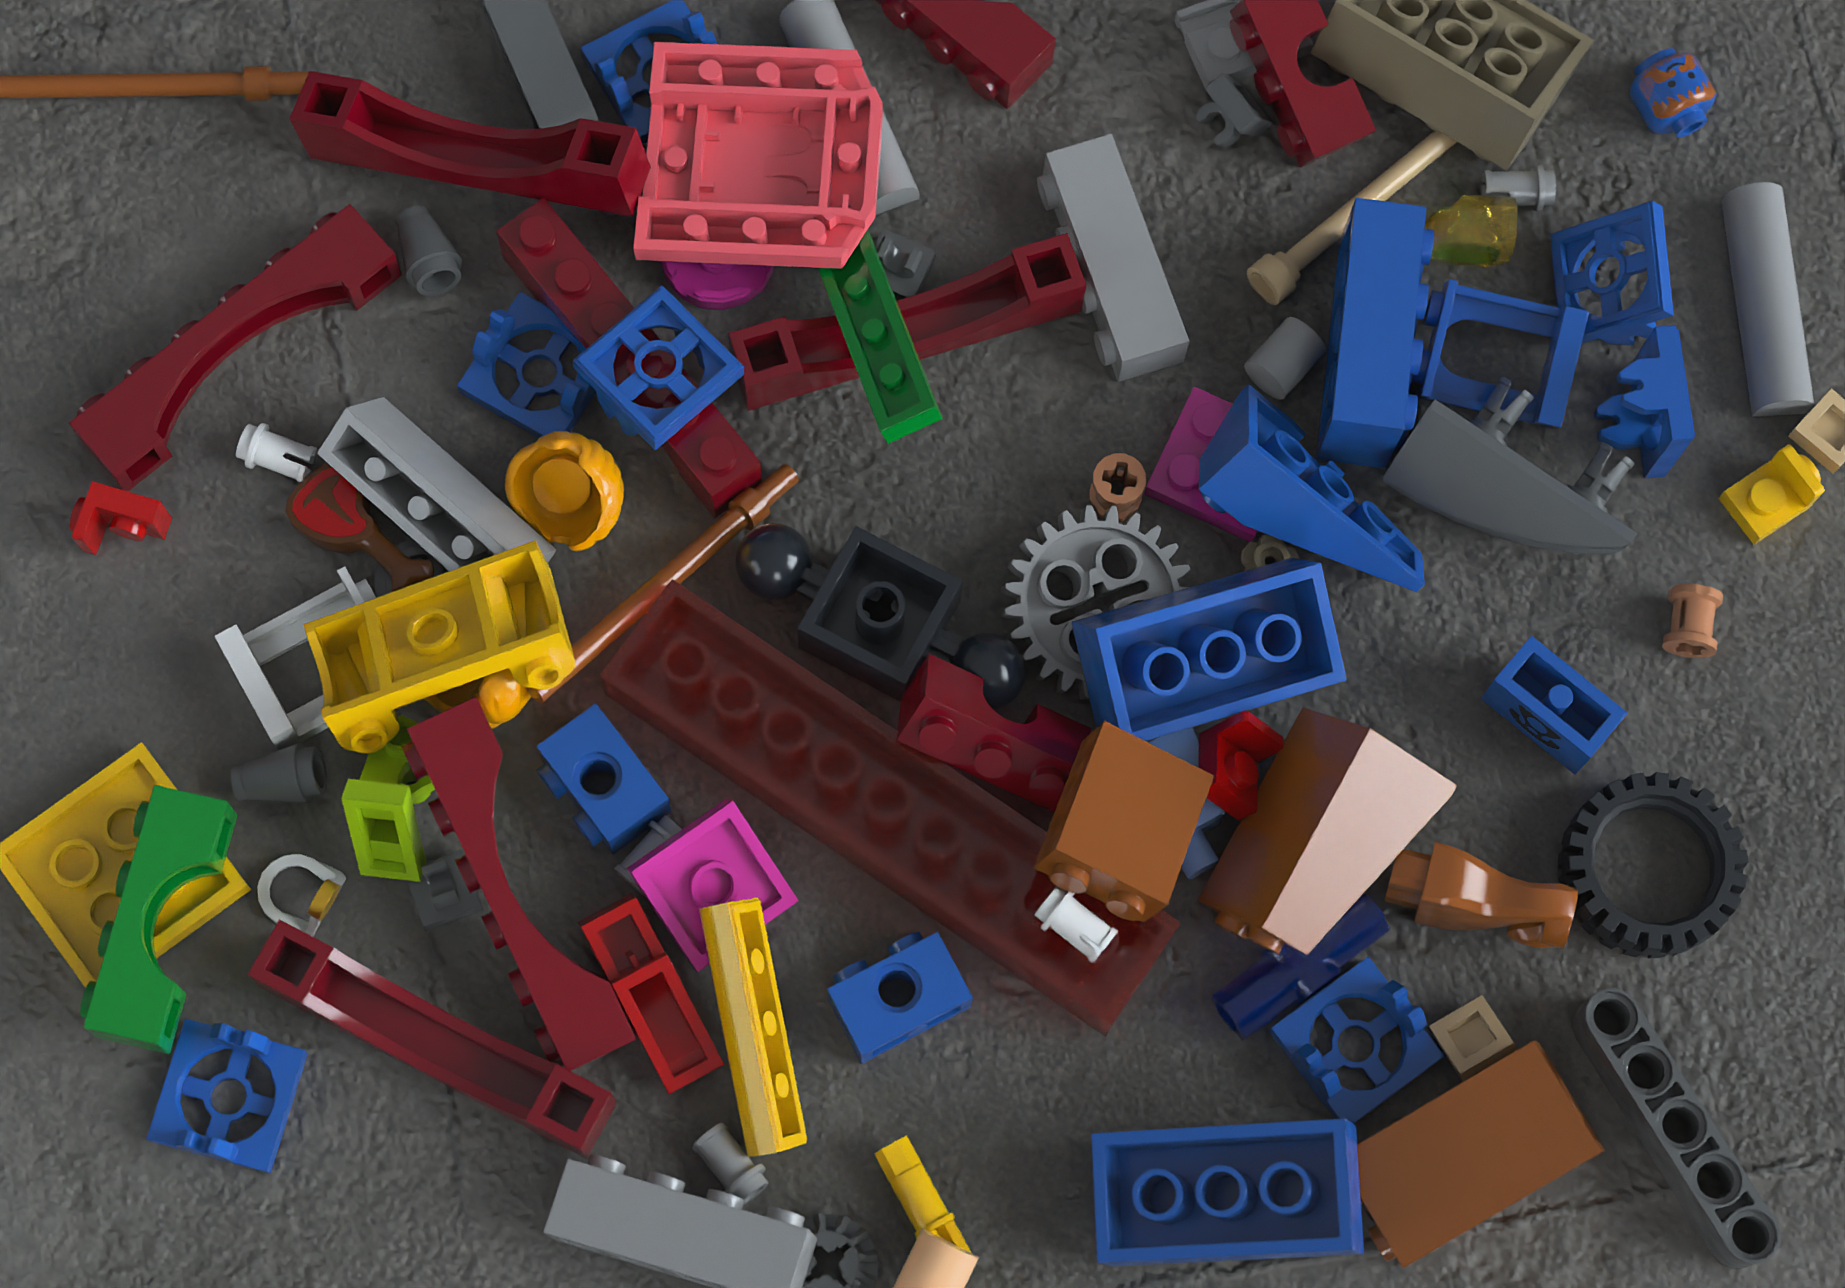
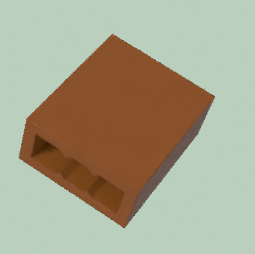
M1103 721L1080 745L1034 868L1049 875L1051 881L1063 890L1072 893H1085L1106 903L1107 909L1120 918L1132 921H1147L1169 903L1214 775Z

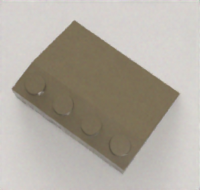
M1336 0L1327 18L1329 25L1321 30L1311 54L1326 62L1337 73L1347 75L1373 90L1382 100L1396 104L1423 120L1432 130H1439L1473 150L1482 160L1494 163L1507 171L1569 81L1594 40L1527 0Z

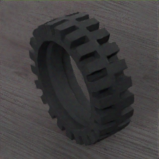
M1644 772L1632 774L1624 780L1619 778L1595 793L1582 805L1571 820L1562 838L1561 844L1563 847L1558 855V868L1562 869L1559 884L1578 889L1574 915L1577 913L1584 921L1580 926L1589 935L1595 932L1602 937L1601 944L1610 949L1620 947L1624 949L1623 954L1638 957L1642 954L1648 955V959L1663 958L1670 954L1674 956L1705 942L1736 911L1742 900L1739 896L1746 888L1748 875L1743 874V869L1748 864L1747 850H1741L1739 845L1744 837L1739 826L1732 828L1728 820L1732 813L1725 804L1718 808L1712 802L1715 795L1705 787L1697 791L1692 788L1694 781L1682 776L1676 780L1669 779V773L1655 772L1651 776H1645ZM1639 808L1664 810L1684 820L1702 839L1710 860L1709 886L1700 905L1687 917L1668 923L1639 921L1618 910L1602 892L1594 870L1595 845L1603 828L1617 815Z

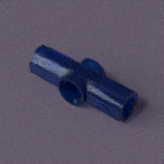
M1363 893L1308 955L1285 945L1279 955L1266 949L1260 955L1262 958L1260 961L1212 995L1211 1001L1225 1024L1243 1041L1274 1020L1279 1013L1294 1002L1300 1005L1324 988L1341 973L1339 970L1341 967L1386 935L1391 929L1377 904L1371 897Z

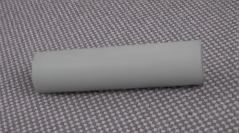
M794 0L780 13V26L790 47L856 50L834 0ZM884 112L876 215L919 199V190Z
M1768 182L1743 185L1729 191L1721 203L1752 417L1808 414L1815 405L1783 189L1778 184Z

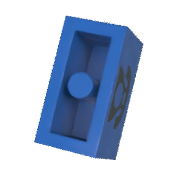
M1532 635L1493 680L1481 697L1485 703L1574 775L1588 762L1628 714V712Z

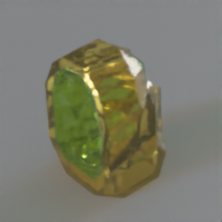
M1463 195L1452 206L1440 207L1425 222V229L1434 230L1431 259L1446 264L1480 267L1508 263L1513 254L1517 236L1518 207L1516 199L1506 196Z

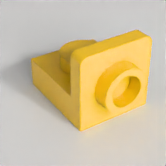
M1788 444L1780 449L1769 462L1726 489L1718 499L1753 545H1755L1809 509L1825 489L1820 483V474L1814 463L1805 455L1798 454L1793 446Z

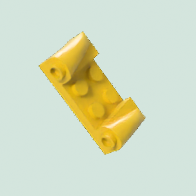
M536 540L304 624L305 634L312 649L323 688L322 718L341 747L359 753L379 751L397 735L400 729L396 708L509 668L515 681L521 686L533 687L539 690L550 689L560 684L575 667V659L551 569Z

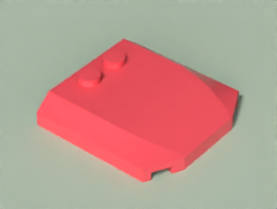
M654 42L649 90L652 105L646 155L651 168L643 187V194L638 198L633 247L635 259L842 269L875 219L883 105L875 86L872 87L863 69L862 59L858 51Z

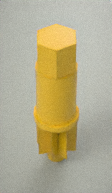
M906 1135L874 1153L916 1230L914 1233L916 1239L923 1228L972 1253L953 1219L955 1218L953 1212H948L908 1136Z

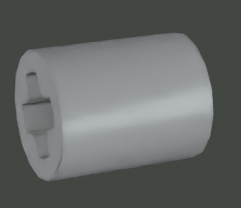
M1288 317L1245 362L1244 367L1250 379L1262 391L1280 400L1284 399L1324 356L1326 347L1319 335L1306 323L1297 318Z

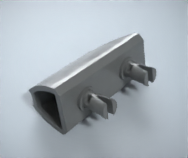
M1505 377L1499 379V384L1474 420H1466L1437 400H1434L1382 478L1383 483L1449 519L1495 537L1537 548L1581 554H1615L1632 543L1637 535L1635 531L1609 515L1604 507L1627 471L1633 467L1634 462L1625 456L1607 476L1603 477L1601 472L1613 447L1602 442L1598 447L1599 450L1575 485L1567 484L1565 486L1506 447L1507 444L1503 441L1534 397L1524 390L1504 411L1501 410L1500 407L1512 383L1511 380Z

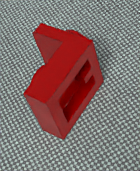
M92 481L86 498L80 497L76 501L71 513L69 526L70 530L73 531V540L82 551L96 555L108 524H110L109 530L130 540L141 542L144 540L145 535L165 540L172 517L159 500Z
M1241 711L1199 733L1198 768L1214 775L1206 798L1238 821L1257 812L1258 762L1283 749V736L1249 711Z

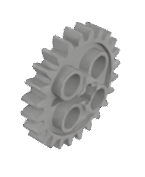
M1087 505L1081 510L1080 523L1077 524L1068 510L1063 511L1058 515L1059 532L1047 522L1042 523L1036 528L1042 545L1027 538L1019 545L1029 561L1013 559L1007 566L1020 580L1019 582L1006 583L1001 587L1003 594L1016 599V604L1004 609L1001 612V617L1018 620L1019 627L1006 638L1011 642L1026 641L1028 647L1021 654L1024 662H1028L1036 657L1041 662L1035 679L1040 681L1053 672L1059 675L1057 693H1064L1073 682L1078 683L1080 700L1085 701L1089 699L1080 657L1073 651L1069 643V634L1073 628L1072 621L1189 588L1179 587L1177 580L1190 570L1189 565L1172 567L1169 559L1178 549V545L1174 543L1160 549L1155 544L1162 529L1158 525L1145 534L1139 532V513L1133 514L1123 525L1119 524L1117 506L1108 508L1102 517V521H1098L1092 505ZM1105 551H1115L1124 557L1128 567L1127 575L1124 579H1115L1106 574L1101 562ZM1050 572H1061L1069 577L1073 585V594L1070 600H1058L1050 594L1046 584L1047 576ZM1139 581H1143L1147 585L1145 592L1118 600L1103 610V612L1100 609H1095L1056 626L1050 622L1051 615L1080 606L1093 597L1094 594L1096 597H1103Z

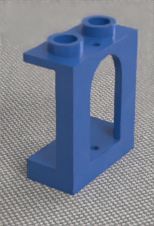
M1449 279L1443 283L1441 292L1432 290L1428 300L1424 325L1432 326L1433 329L1428 350L1423 349L1418 375H1412V383L1419 384L1418 398L1430 401L1437 400L1443 404L1478 412L1481 410L1497 385L1455 375L1443 365L1440 358L1446 330L1451 324L1461 320L1479 321L1551 338L1538 393H1530L1534 399L1531 403H1528L1517 421L1551 429L1560 428L1568 402L1589 311L1569 306L1563 308L1548 306L1458 285V281ZM1509 388L1500 409L1504 411L1523 391Z

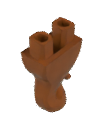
M1435 842L1431 855L1403 849L1397 855L1393 864L1385 901L1417 909L1414 921L1417 924L1439 929L1465 931L1508 926L1506 934L1514 942L1535 948L1557 947L1564 949L1572 925L1578 889L1564 884L1529 883L1512 878L1467 852Z

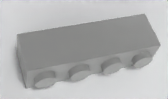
M1112 134L1046 153L1043 176L1037 177L1039 195L1044 208L1047 211L1054 209L1061 226L1056 228V236L1068 233L1086 283L1082 311L1085 314L1093 313L1099 331L1094 332V342L1103 366L1111 364L1117 381L1120 382L1184 362L1189 338Z
M384 397L345 408L317 452L321 458L448 571L536 540L547 563L557 550Z
M590 1154L587 1164L571 1159L567 1160L544 1229V1233L557 1242L712 1288L803 1287L817 1242V1237L809 1229L802 1227L805 1219L803 1216L770 1206L767 1209L766 1216L742 1210L745 1202L744 1199L714 1189H708L706 1199L683 1192L685 1182L656 1172H649L646 1181L623 1175L626 1165L598 1155Z

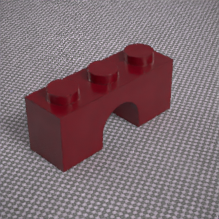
M1241 0L1230 10L1233 18L1230 20V30L1233 39L1241 51H1248L1257 71L1253 76L1257 92L1265 104H1272L1281 124L1277 127L1280 143L1288 156L1296 157L1300 168L1355 144L1376 131L1353 78L1334 86L1322 87L1308 81L1299 69L1297 52L1300 43L1314 37L1329 25L1318 0Z
M929 654L901 696L896 741L1055 812L1080 745L1091 733V728L1038 703L1024 724L1012 722L995 712L985 700L983 695V678Z

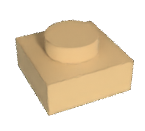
M1831 388L1793 429L1788 437L1832 474L1845 462V399Z
M1483 995L1429 1026L1433 1037L1462 1082L1517 1050L1513 1040Z

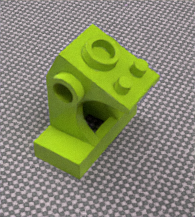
M400 715L398 717L400 730L397 735L379 751L368 754L360 780H347L341 800L360 875L420 882L423 875L421 866L426 865L427 862L414 805L425 801L431 792L435 791L429 775L417 780L401 746L412 741L407 728L418 723ZM418 781L414 784L406 785L408 782Z

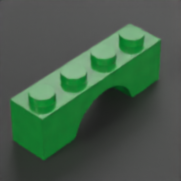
M154 785L150 801H142L139 805L133 827L134 837L139 838L132 861H124L116 882V896L121 897L115 921L108 920L105 923L99 939L98 955L103 958L98 979L97 982L90 981L87 984L81 1000L80 1016L86 1019L83 1028L96 1038L170 1054L187 993L162 971L155 955L154 929L163 906L178 889L193 880L222 873L238 816L227 801Z

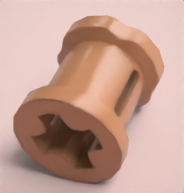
M1125 453L1108 455L1097 464L1093 473V483L1089 490V503L1096 510L1100 518L1103 517L1111 505L1117 506L1119 522L1124 521L1128 516L1138 511L1142 501V493L1146 486V472L1142 464L1135 457ZM1124 467V471L1118 470V468ZM1112 481L1124 483L1122 495L1111 493Z
M1693 583L1674 585L1669 590L1668 601L1673 604L1670 633L1663 637L1662 648L1665 651L1688 658H1706L1716 654L1718 642L1712 638L1715 609L1722 605L1723 594L1721 591L1710 586Z

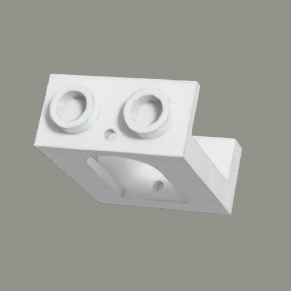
M346 567L337 570L342 583L243 635L238 626L234 625L215 635L219 646L267 734L278 750L301 743L329 728L323 720L321 713L324 695L286 714L261 665L308 641L304 624L376 598L367 580L363 579L355 584Z

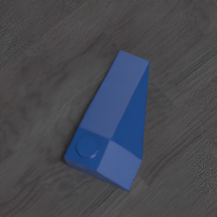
M1248 384L1239 393L1199 459V490L1206 503L1219 513L1228 512L1247 527L1414 592L1420 590L1425 585L1422 553L1374 503L1363 501L1359 505L1354 500L1350 487L1342 478L1345 473L1332 460L1325 466H1321L1299 443L1306 433L1289 416Z

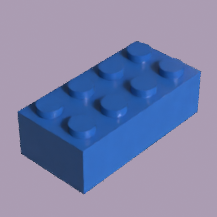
M1355 198L1338 245L1316 450L1317 460H1332L1333 462L1385 469L1394 450H1401L1405 444L1407 430L1412 431L1414 428L1418 396L1409 394L1412 375H1418L1423 354V339H1415L1418 319H1424L1429 293V285L1420 282L1423 265H1429L1434 242V230L1425 229L1427 207Z
M1292 557L1071 622L1096 728L1103 721H1106L1144 741L1347 680L1323 570L1319 562Z
M1345 1118L1091 1133L1097 1263L1109 1266L1364 1254L1356 1125Z

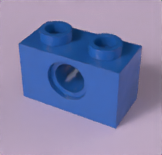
M596 703L536 746L540 759L543 762V765L536 769L538 775L556 799L565 793L580 811L572 819L593 847L602 841L611 854L614 855L648 830V824L652 820L657 823L664 815L667 816L672 812L667 795ZM597 771H606L616 777L613 788L602 795H592L583 789L586 778Z
M920 932L912 933L888 947L891 956L870 967L866 960H861L840 970L832 977L836 984L827 988V1000L861 1065L971 1008L973 996L938 932L926 938H923ZM901 979L910 984L914 991V997L905 1006L892 1007L881 999L879 995L880 987L888 980Z

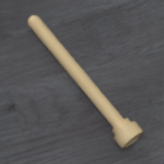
M1439 130L1432 132L1286 253L1265 254L1247 269V277L1252 287L1269 304H1279L1296 289L1295 282L1300 279L1299 271L1341 238L1355 198L1386 201L1457 141Z

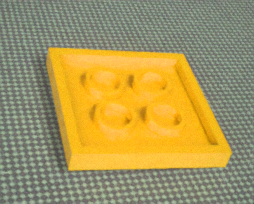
M142 742L0 842V870L85 988L90 981L97 982L103 962V958L98 955L99 939L105 923L108 920L115 921L121 897L116 896V882L124 861H132L139 838L134 837L133 827L139 805L142 801H150L154 785L177 790ZM227 856L221 874L193 880L178 889L167 900L159 913L154 929L156 958L160 957L251 890Z

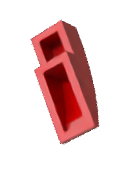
M632 893L577 922L668 1094L724 1065L668 955L664 952L641 905Z

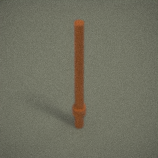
M245 66L244 72L0 75V98L245 95L246 101H271L272 95H299L309 71L271 72L270 66Z
M782 464L754 489L747 487L728 503V512L571 645L575 667L560 684L545 690L526 687L531 697L539 703L547 700L744 528L752 530L769 516V507L799 482L798 475L793 468L787 464Z

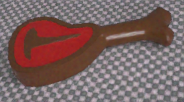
M328 463L310 472L287 499L285 511L292 526L302 536L313 544L336 553L367 552L391 575L392 586L390 593L434 577V566L429 560L408 558L381 533L378 523L370 516L371 501Z

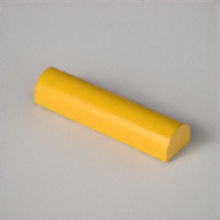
M757 897L700 908L702 927L747 1157L777 1153L806 1144L807 1135L761 902Z

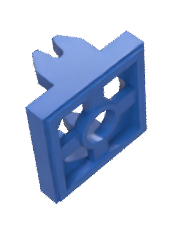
M672 0L580 47L584 61L622 124L637 129L642 145L648 142L651 108H645L632 102V99L643 93L650 96V85L644 81L643 72L653 61L654 47L647 36L652 33L672 34L688 43L717 44L711 30L707 32L701 13L697 11L691 13L683 0ZM631 45L640 62L637 66L636 75L624 80L623 76L618 77L617 61L625 47Z
M1649 201L1550 234L1557 308L1569 306L1585 310L1580 305L1577 293L1590 289L1600 295L1602 317L1589 313L1582 343L1601 339L1609 344L1633 345L1635 344L1634 336L1649 337L1656 326L1655 321L1674 316L1663 206ZM1625 241L1645 246V251L1629 256L1619 252L1626 250ZM1595 246L1596 253L1588 260L1585 270L1578 272L1584 256ZM1609 257H1616L1620 265L1617 279L1611 285L1599 288L1595 280L1598 266L1603 260ZM1647 271L1648 280L1642 294L1628 309L1622 310L1620 291L1627 285L1630 276Z
M663 285L573 360L574 369L596 390L597 400L609 419L615 416L620 423L622 432L626 436H635L638 433L654 450H657L744 375V366ZM662 327L674 330L676 337L670 342L663 340L648 341L640 331ZM624 344L635 355V372L617 386L613 364L617 350ZM661 350L671 354L676 361L674 371L669 376L659 379L645 374L641 368V363L648 353ZM691 350L695 353L699 366L704 370L701 384L697 389L681 374L683 369L682 358ZM648 387L655 389L668 388L682 403L675 407L654 409L640 406L631 401Z
M521 291L507 312L502 309L492 311L489 316L487 331L483 333L479 330L476 335L472 349L474 361L457 384L460 394L538 439L554 431L571 432L596 394V390L578 372L575 381L563 375V366L560 362V359L571 343L577 347L580 354L586 348L547 306ZM529 330H550L554 332L544 349H534L527 353L507 343L513 337ZM535 359L551 361L557 369L555 379L544 387L529 385L523 378V372L531 361ZM496 360L516 370L519 386L510 400L502 395L496 382ZM554 392L562 396L560 405L550 410H527L535 397L548 396Z
M1676 325L1655 326L1633 362L1617 375V383L1629 384L1631 392L1612 396L1594 411L1595 418L1613 420L1617 424L1616 426L1600 429L1597 434L1599 441L1618 450L1640 448L1644 478L1665 477L1695 437L1679 329H1676Z
M1369 956L1269 1030L1270 1034L1334 1119L1345 1118L1353 1124L1445 1056L1424 1029L1428 1024L1421 1007L1413 1006L1407 998L1408 990L1402 984L1395 980L1388 982ZM1343 998H1364L1380 1004L1386 1010L1367 1023L1362 1020H1349L1336 1002ZM1319 1015H1321L1333 1031L1330 1040L1331 1051L1323 1057L1319 1050L1313 1047L1310 1042V1034ZM1399 1025L1403 1052L1397 1069L1390 1074L1378 1058L1381 1048L1380 1038ZM1359 1028L1370 1036L1373 1049L1371 1055L1366 1060L1353 1062L1347 1060L1341 1054L1338 1048V1039L1343 1030ZM1341 1067L1350 1070L1362 1069L1374 1087L1370 1089L1345 1088L1340 1085L1335 1071Z
M185 1018L146 1140L271 1174L307 1059V1051L273 1042L268 1037L251 1030L241 1031L224 1023L209 1025ZM223 1049H233L226 1072L215 1075L209 1081L188 1076L190 1069L206 1055ZM253 1055L259 1058L270 1071L275 1087L274 1098L256 1094L252 1084L246 1078ZM228 1079L237 1080L245 1086L247 1093L245 1104L238 1112L230 1115L217 1112L211 1101L215 1087ZM181 1095L203 1100L206 1110L212 1116L206 1136L196 1133L185 1120L180 1103ZM249 1113L267 1117L265 1124L250 1137L233 1143L226 1141L231 1123L242 1120Z

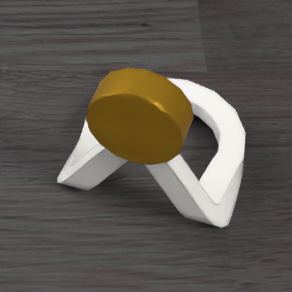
M301 854L284 855L272 861L262 872L257 886L258 901L264 914L275 924L280 919L313 937L321 920L330 910L346 881V876L341 871L314 858ZM288 867L308 869L324 881L309 907L308 915L311 916L309 922L281 912L270 899V887L273 879L279 872Z

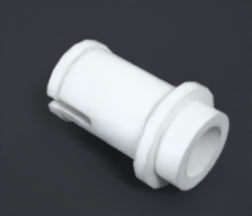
M261 423L258 427L248 424L240 437L236 457L245 460V467L253 469L256 465L296 479L297 482H301L311 470L307 469L304 465L290 461L289 458L294 457L314 465L318 450L314 446L309 447L270 432L268 424Z
M1056 886L1034 914L1044 922L1040 928L1046 931L1050 927L1087 956L1088 960L1093 963L1118 931L1114 927L1111 928L1073 898L1075 893L1066 892Z

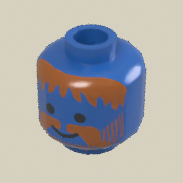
M1669 48L1651 55L1635 68L1634 74L1636 78L1631 83L1629 93L1650 131L1656 134L1674 132L1677 138H1682L1696 132L1707 123L1708 119L1705 113L1714 104L1716 92L1694 55L1687 52L1676 53L1675 49Z

